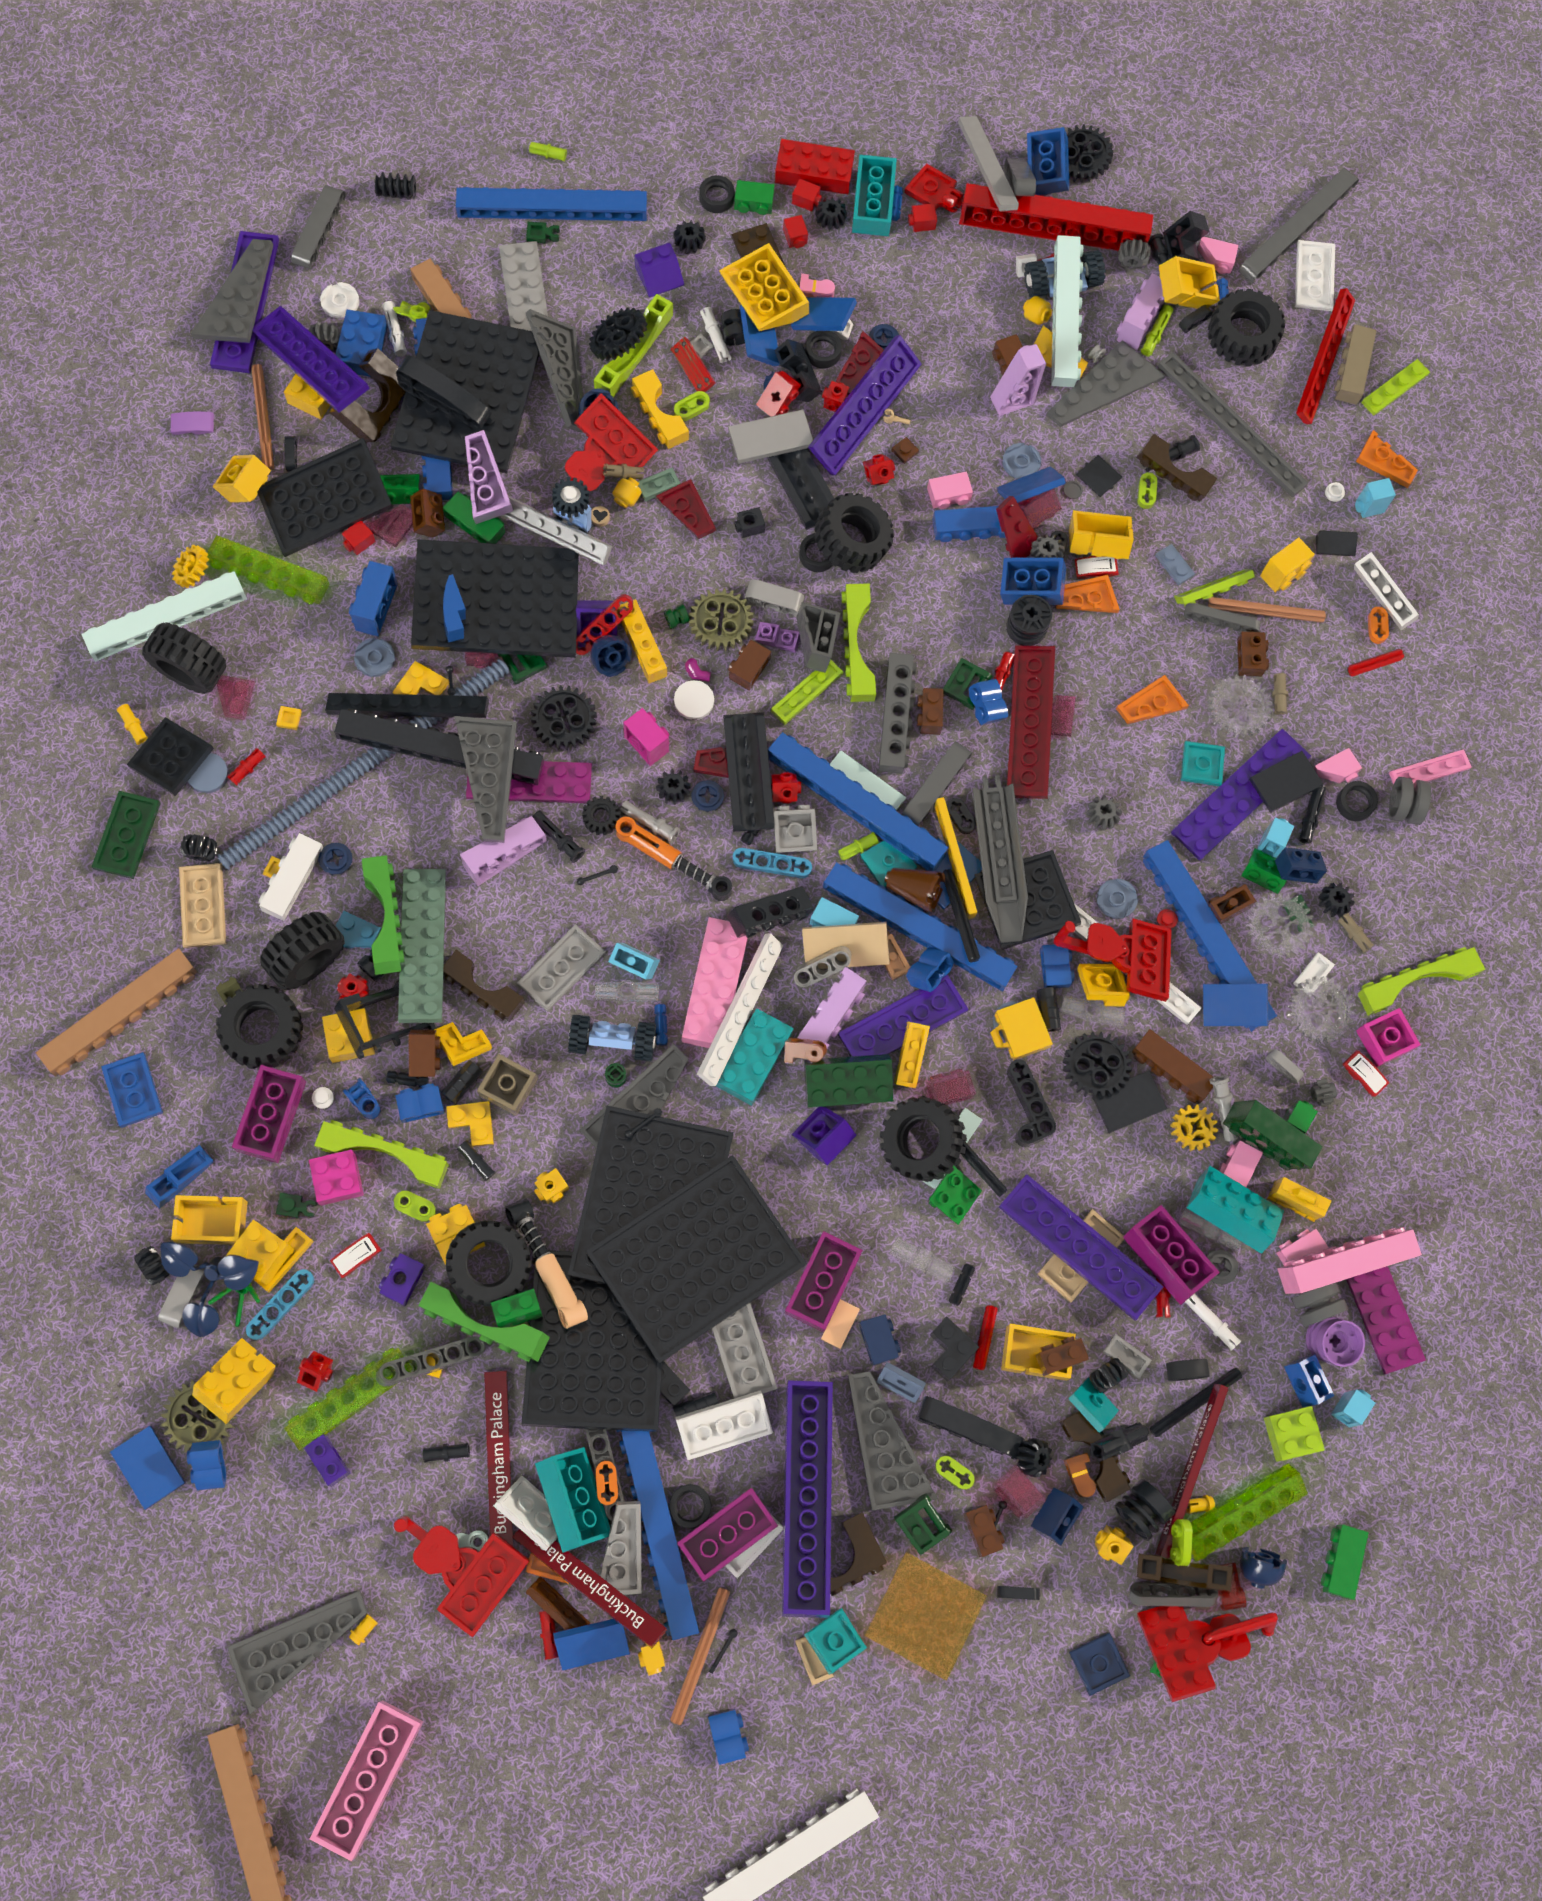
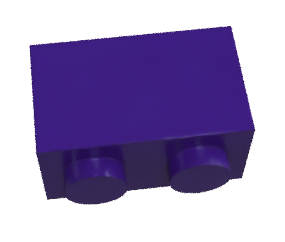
M670 242L634 255L635 269L649 298L656 294L659 295L684 286L678 259Z
M577 600V635L613 601ZM607 613L604 619L612 623L616 620V617L612 613ZM618 625L607 635L618 636ZM592 627L590 629L593 636H599L602 633L599 627ZM586 637V640L582 643L578 641V647H585L589 638Z
M824 1106L818 1107L792 1133V1136L815 1158L826 1165L833 1161L857 1136L844 1118Z

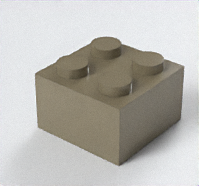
M498 1054L477 1092L483 1099L517 1116L538 1078L536 1073Z

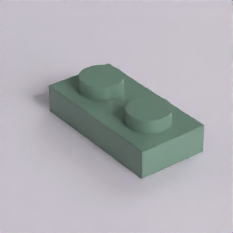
M673 468L638 481V487L642 491L641 495L645 502L681 484Z

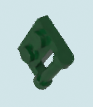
M497 654L507 665L515 685L547 668L541 656L516 655L525 669L519 672L509 654Z
M961 658L945 684L943 694L973 710L975 706L970 697L964 695L975 675L980 678L978 682L991 680L992 675L988 671Z
M927 1494L921 1495L914 1503L894 1516L895 1521L920 1556L952 1533L949 1524L944 1523L930 1503L931 1499ZM922 1508H924L938 1528L936 1533H932L918 1513Z

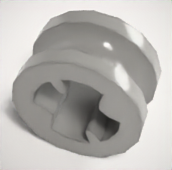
M1099 344L1088 355V359H1093L1094 364L1106 353V349H1101Z

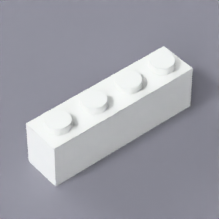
M1372 552L1354 564V570L1383 608L1386 609L1400 630H1403L1418 619L1419 614Z
M300 833L297 838H293L290 842L288 855L283 856L280 860L278 873L272 875L267 893L263 892L259 899L261 911L283 921L286 919L323 849L321 843Z

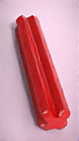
M1397 649L1352 664L1347 670L1349 675L1353 677L1401 661L1404 658V653L1401 649Z
M987 1305L984 1312L978 1340L979 1348L976 1350L973 1368L977 1370H984L986 1367L998 1308L992 1305Z

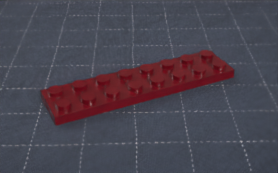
M1015 646L1007 786L1010 784L1014 786L1015 798L1048 799L1055 646Z

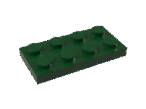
M119 791L91 867L94 870L134 879L158 813L160 801Z

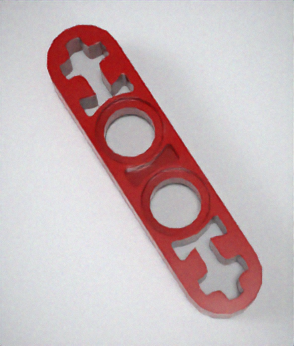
M627 594L618 596L576 636L577 654H587L598 638L607 635L633 610L634 602L631 596ZM620 601H628V608L624 606L618 613L617 609L620 608ZM607 613H612L615 615L616 620L609 623L604 619V616ZM592 627H599L602 633L599 636H593L590 629ZM586 637H588L589 640H588V641L586 642V644H585V647H586V648H584V647H580V648H579V647H578V644H579L578 641H579L580 643H582V642H584V641L586 640Z

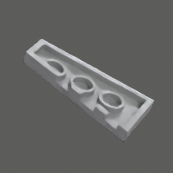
M640 1501L617 1502L599 1575L624 1595L642 1594Z

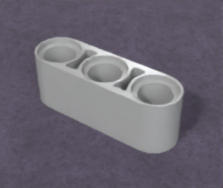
M759 580L749 581L744 596L748 604L749 602L755 603V606L766 609L769 607L775 609L776 612L793 614L794 617H797L800 605L805 598L800 592Z
M839 946L799 965L794 974L795 983L800 987H808L848 967L852 956L850 949L846 946ZM844 954L847 960L839 961L836 955ZM825 963L828 969L820 970L817 965ZM806 972L809 974V978L802 979L799 973Z
M205 1268L197 1271L190 1270L188 1275L176 1278L159 1313V1321L177 1329L183 1326L181 1324L183 1321V1310L188 1303L192 1302L194 1296L198 1295L203 1285L201 1282L205 1275Z

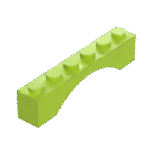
M658 294L655 295L643 314L648 325L645 326L647 331L643 332L645 336L639 338L641 343H636L635 349L630 348L629 354L625 352L622 358L617 356L616 360H612L604 365L594 379V389L607 390L613 398L673 317L672 302Z
M870 583L846 584L845 591L841 592V603H845L846 609L842 610V621L846 622L847 627L843 628V640H847V646H844V658L848 659L849 664L845 665V677H849V684H846V695L850 696L851 702H874L876 697L875 675L863 661L857 643L859 624L870 608Z
M1466 947L1454 951L1455 954L1452 956L1444 954L1437 957L1436 962L1433 963L1425 961L1417 965V969H1404L1395 977L1392 975L1385 976L1377 984H1374L1373 981L1361 986L1362 990L1357 994L1367 1016L1390 1007L1399 992L1406 985L1416 980L1427 977H1445L1463 981L1479 975L1485 970V967L1475 947L1468 950Z
M331 1120L330 1123L323 1121L314 1144L317 1149L331 1154L348 1150L383 1152L404 1163L413 1172L419 1183L440 1189L449 1166L447 1161H444L445 1157L434 1153L432 1156L426 1155L424 1150L417 1147H412V1150L405 1148L403 1143L395 1140L389 1143L383 1141L384 1137L372 1133L371 1136L363 1134L364 1131L359 1128L351 1127V1129L343 1127L342 1123Z

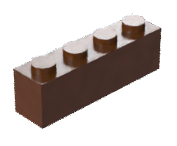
M1151 1029L1147 1031L1132 1051L1134 1058L1139 1063L1149 1065L1155 1075L1165 1077L1169 1080L1168 1084L1172 1088L1182 1090L1186 1093L1185 1097L1193 1103L1198 1102L1200 1104L1213 1089V1085L1210 1084V1079L1213 1078L1211 1074Z

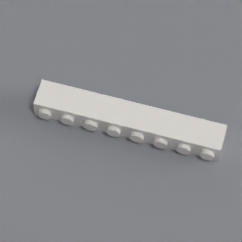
M857 1788L852 1790L845 1796L847 1800L841 1804L836 1801L826 1808L827 1813L821 1817L816 1814L806 1821L807 1826L803 1829L794 1828L785 1835L787 1839L780 1844L778 1841L771 1843L765 1848L767 1852L760 1857L758 1854H755L745 1861L747 1865L740 1870L737 1867L731 1869L725 1874V1880L719 1884L715 1880L704 1888L706 1892L703 1893V1899L705 1901H753L879 1818L863 1789L858 1791Z

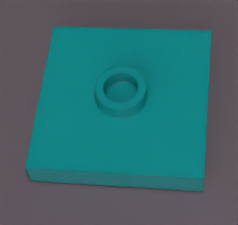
M1185 741L1180 781L1221 786L1225 746Z
M882 841L860 854L861 859L878 884L885 888L887 887L885 876L888 870L891 871L893 868L917 869L913 860L886 841Z
M1088 1377L1068 1399L1100 1433L1119 1410L1104 1393H1099L1094 1388Z
M842 1608L804 1634L829 1675L867 1648Z

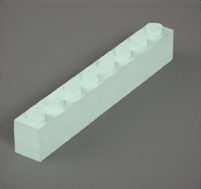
M1058 235L1054 245L1051 386L1074 387L1076 381L1080 380L1081 368H1078V362L1080 363L1081 351L1078 350V345L1081 344L1082 334L1079 333V327H1081L1082 315H1079V309L1082 307V297H1079V292L1082 291L1083 280H1080V274L1083 271V262H1080V257L1083 255V245H1080V237Z
M235 571L224 573L217 579L205 581L195 588L185 589L178 595L168 596L163 601L149 604L136 612H129L124 617L110 620L97 628H90L85 633H82V637L90 655L96 662L147 641L155 627L160 623L168 622L181 627L247 600V597Z

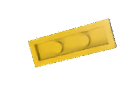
M907 1022L894 1084L916 1088L930 1026Z
M297 1227L284 1240L294 1250L270 1283L266 1285L256 1277L253 1279L269 1293L314 1242Z

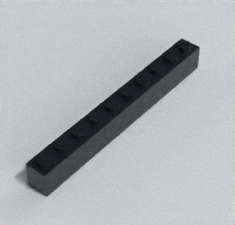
M350 708L340 710L334 731L337 739L466 769L457 733L448 732L447 734L433 727L425 729L415 723H400V721L394 718L382 719L376 714L368 713L365 715ZM515 747L511 779L538 785L544 765V757L536 751L525 752Z

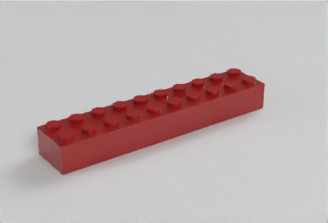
M967 183L959 221L960 225L1055 241L1058 235L1080 237V245L1118 251L1121 243L1126 242L1127 239L1133 240L1135 238V240H1142V242L1148 243L1154 215L1040 195L1015 196L1019 203L1018 210L999 211L988 187Z

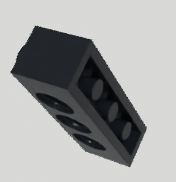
M800 886L734 907L727 915V918L737 938L743 936L749 938L762 930L763 932H768L777 925L783 927L796 919L797 921H802L809 916L808 913L814 907L804 887Z

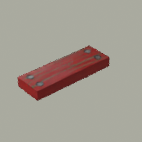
M683 337L671 348L672 353L697 391L706 392L716 384L688 338Z

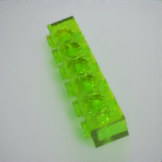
M218 535L215 536L207 551V558H209V563L213 568L217 570L223 568L228 570L229 573L235 571L237 577L240 575L245 576L247 580L255 584L261 582L270 590H282L287 596L292 598L298 596L304 602L311 605L313 603L320 605L330 585L327 576ZM234 556L233 559L227 560V558ZM253 563L251 566L245 567L247 564ZM271 570L269 573L263 574L265 571ZM290 577L288 580L282 581L283 578ZM303 584H308V585H307L306 587H304V588H301V587H300V586L303 585Z
M393 1347L382 1354L384 1358L378 1362L372 1361L363 1368L365 1371L360 1375L354 1374L344 1381L345 1385L340 1389L336 1387L325 1395L327 1398L322 1402L316 1401L306 1408L307 1412L302 1416L298 1414L287 1422L289 1425L284 1429L297 1449L303 1452L306 1445L321 1435L328 1434L397 1385L381 1386L376 1381L375 1375L383 1364L406 1357L400 1348L394 1349ZM410 1363L404 1364L407 1372H414V1368ZM391 1373V1375L384 1378L388 1380L392 1379L393 1374ZM367 1378H372L374 1382L370 1390H364L363 1382ZM352 1391L355 1398L352 1403L346 1404L344 1396L347 1392ZM329 1405H334L336 1409L332 1417L325 1415V1409ZM314 1418L317 1423L314 1430L308 1431L306 1423L309 1419Z
M1287 1463L1190 1522L1193 1531L1191 1558L1195 1562L1206 1558L1210 1553L1224 1547L1233 1539L1242 1536L1251 1528L1263 1523L1266 1519L1306 1496L1308 1492L1300 1472Z

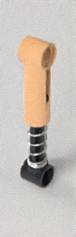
M524 1198L505 1206V1213L509 1223L512 1226L518 1227L519 1231L524 1234V1240L528 1242V1248L533 1252L532 1256L537 1259L534 1265L558 1309V1316L564 1328L568 1329L586 1321L588 1315L581 1300L577 1299L555 1255L547 1252L546 1244H543L541 1240L542 1235H538L537 1227L533 1225L534 1211L529 1200Z

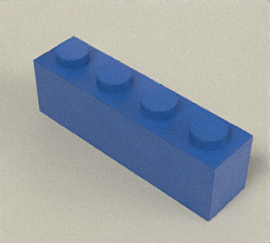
M998 506L934 511L932 521L935 540L949 542L952 539L960 538L962 541H967L972 537L988 539L991 536L1006 538L1005 533L1002 532L996 511Z

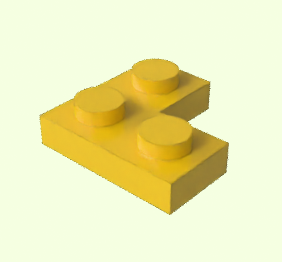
M414 661L392 693L417 695L423 689L432 695H441L448 686L449 681L419 662Z
M453 1022L435 1029L437 1030V1036H440L441 1039L440 1046L453 1066L492 1050V1045L482 1029L465 1037L461 1036Z
M489 1101L446 1106L448 1128L470 1126L472 1147L494 1144Z

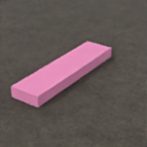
M1463 749L1390 771L1389 775L1393 784L1398 777L1411 778L1413 783L1416 780L1429 782L1471 768V764Z

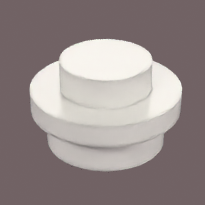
M1337 482L1329 484L1325 489V496L1333 502L1342 500L1345 495L1343 485Z
M320 1087L312 1094L313 1104L320 1109L328 1108L334 1101L332 1091L326 1087Z

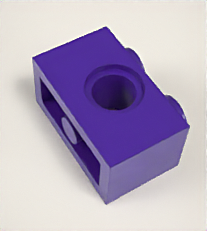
M401 1253L398 1257L395 1256L389 1266V1269H391L387 1277L384 1276L378 1288L381 1289L379 1293L405 1307L426 1268L425 1265ZM405 1274L406 1281L400 1285L396 1284V1276Z
M321 1435L304 1447L327 1486L332 1487L351 1474L327 1435Z

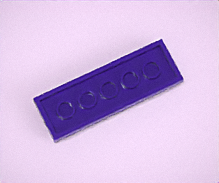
M947 974L942 977L939 985L933 991L928 992L919 989L839 1032L838 1036L850 1057L891 1054L902 1048L908 1021L930 1026L929 1032L968 1012L969 1009Z

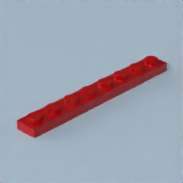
M1347 288L1340 289L1297 408L1296 414L1307 425L1313 422L1355 303L1354 297Z

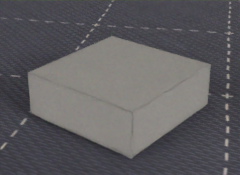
M701 333L690 341L700 359L714 348V345Z

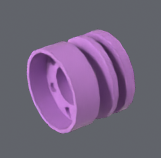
M1330 1317L1310 1325L1307 1329L1305 1338L1307 1348L1311 1355H1316L1318 1360L1346 1367L1356 1363L1364 1353V1334L1360 1327L1351 1321Z

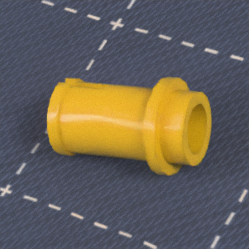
M1203 1495L1202 1498L1190 1499L1187 1506L1189 1508L1186 1509V1512L1188 1514L1201 1511L1210 1513L1211 1510L1215 1509L1213 1497Z
M366 1614L354 1630L351 1629L349 1638L357 1645L365 1643L364 1639L378 1622L369 1614Z

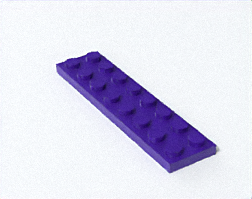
M240 231L231 272L252 239L271 240L273 243V250L254 323L255 326L263 317L279 237L278 235ZM252 333L250 343L215 340L210 362L211 368L250 373L258 338Z
M279 306L253 327L252 333L338 413L370 389L361 377L282 306Z
M897 335L892 339L808 446L829 474L836 475L884 414V411L891 405L922 365L901 335Z
M1282 728L1171 831V834L1201 861L1263 803L1250 782V777L1300 751H1303L1308 760L1311 755Z
M1026 1174L1000 1204L999 1208L1134 1321L1138 1319L1163 1288L1159 1282L1029 1175Z

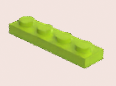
M1416 359L1364 398L1361 403L1375 416L1427 377L1430 371Z
M1243 569L1175 595L1174 598L1177 604H1184L1186 606L1189 603H1196L1195 600L1200 598L1202 600L1211 598L1215 592L1223 593L1229 591L1233 585H1245L1249 579L1255 576L1253 570Z
M830 660L826 673L817 670L812 672L772 707L771 712L786 725L841 677L843 671Z

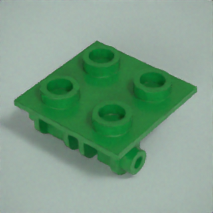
M953 1165L954 1171L945 1175L936 1190L929 1197L928 1204L934 1208L937 1207L959 1225L982 1190Z

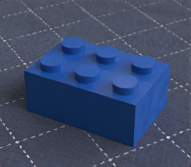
M1061 127L1027 133L1028 165L1036 179L1035 195L1069 191L1068 136L1065 128Z
M346 310L335 355L357 375L370 377L359 367V364L368 350L376 348L381 351L383 350L388 329L385 315Z
M1004 558L1000 591L1003 604L1013 605L1019 597L1037 595L1046 600L1049 605H1063L1066 577L1064 558Z
M369 561L368 566L363 569V580L361 585H358L356 588V599L349 607V614L356 631L379 637L398 583L392 566Z

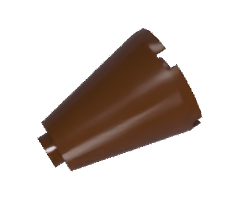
M893 868L886 873L885 882L889 889L931 913V908L935 909L943 891L940 888V882H945V874L939 871Z

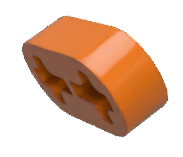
M1379 606L1374 607L1368 615L1369 638L1373 643L1382 644L1389 636L1388 613L1386 609ZM1376 612L1379 613V616H1382L1379 623L1377 616H1374ZM1378 628L1380 634H1383L1381 638H1378V635L1375 634Z
M603 1461L596 1467L598 1500L604 1505H612L618 1499L617 1471L614 1464L610 1461ZM604 1465H608V1468L613 1470L609 1474V1482H605L604 1475L600 1474V1470L604 1468ZM609 1484L610 1492H614V1496L610 1498L609 1502L606 1501V1498L601 1497V1494L605 1493V1485Z

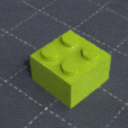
M1312 1406L1264 1418L1276 1462L1325 1451Z

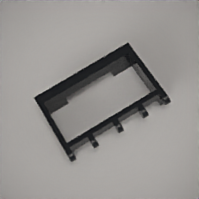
M399 980L396 981L393 988L362 998L357 993L339 999L334 1009L358 1059L364 1058L363 1050L372 1047L376 1053L381 1052L380 1045L389 1041H393L396 1047L400 1046L401 1041L399 1038L409 1035L410 1030L436 1029L434 1023H422L366 1043L363 1042L350 1011L399 996Z

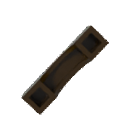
M1153 434L1136 458L1140 460L1143 466L1153 469L1157 476L1170 481L1174 488L1187 493L1191 500H1198L1200 502L1206 497L1217 478L1202 467L1193 472H1185L1176 468L1170 460V444L1156 434Z
M455 950L444 964L443 979L450 985L455 983L460 986L459 990L467 997L474 996L478 999L476 1003L482 1008L487 1009L489 1007L495 1011L493 1015L499 1020L504 1021L506 1019L510 1022L524 1005V997L508 986L494 991L479 987L473 980L475 968L473 961L458 950Z
M1080 1411L1059 1422L1070 1442H1083L1091 1446L1092 1443L1105 1438L1102 1431L1099 1433ZM1115 1455L1100 1461L1099 1473L1094 1480L1096 1489L1104 1503L1131 1489L1129 1483H1131L1125 1471L1121 1472L1117 1465L1119 1460Z

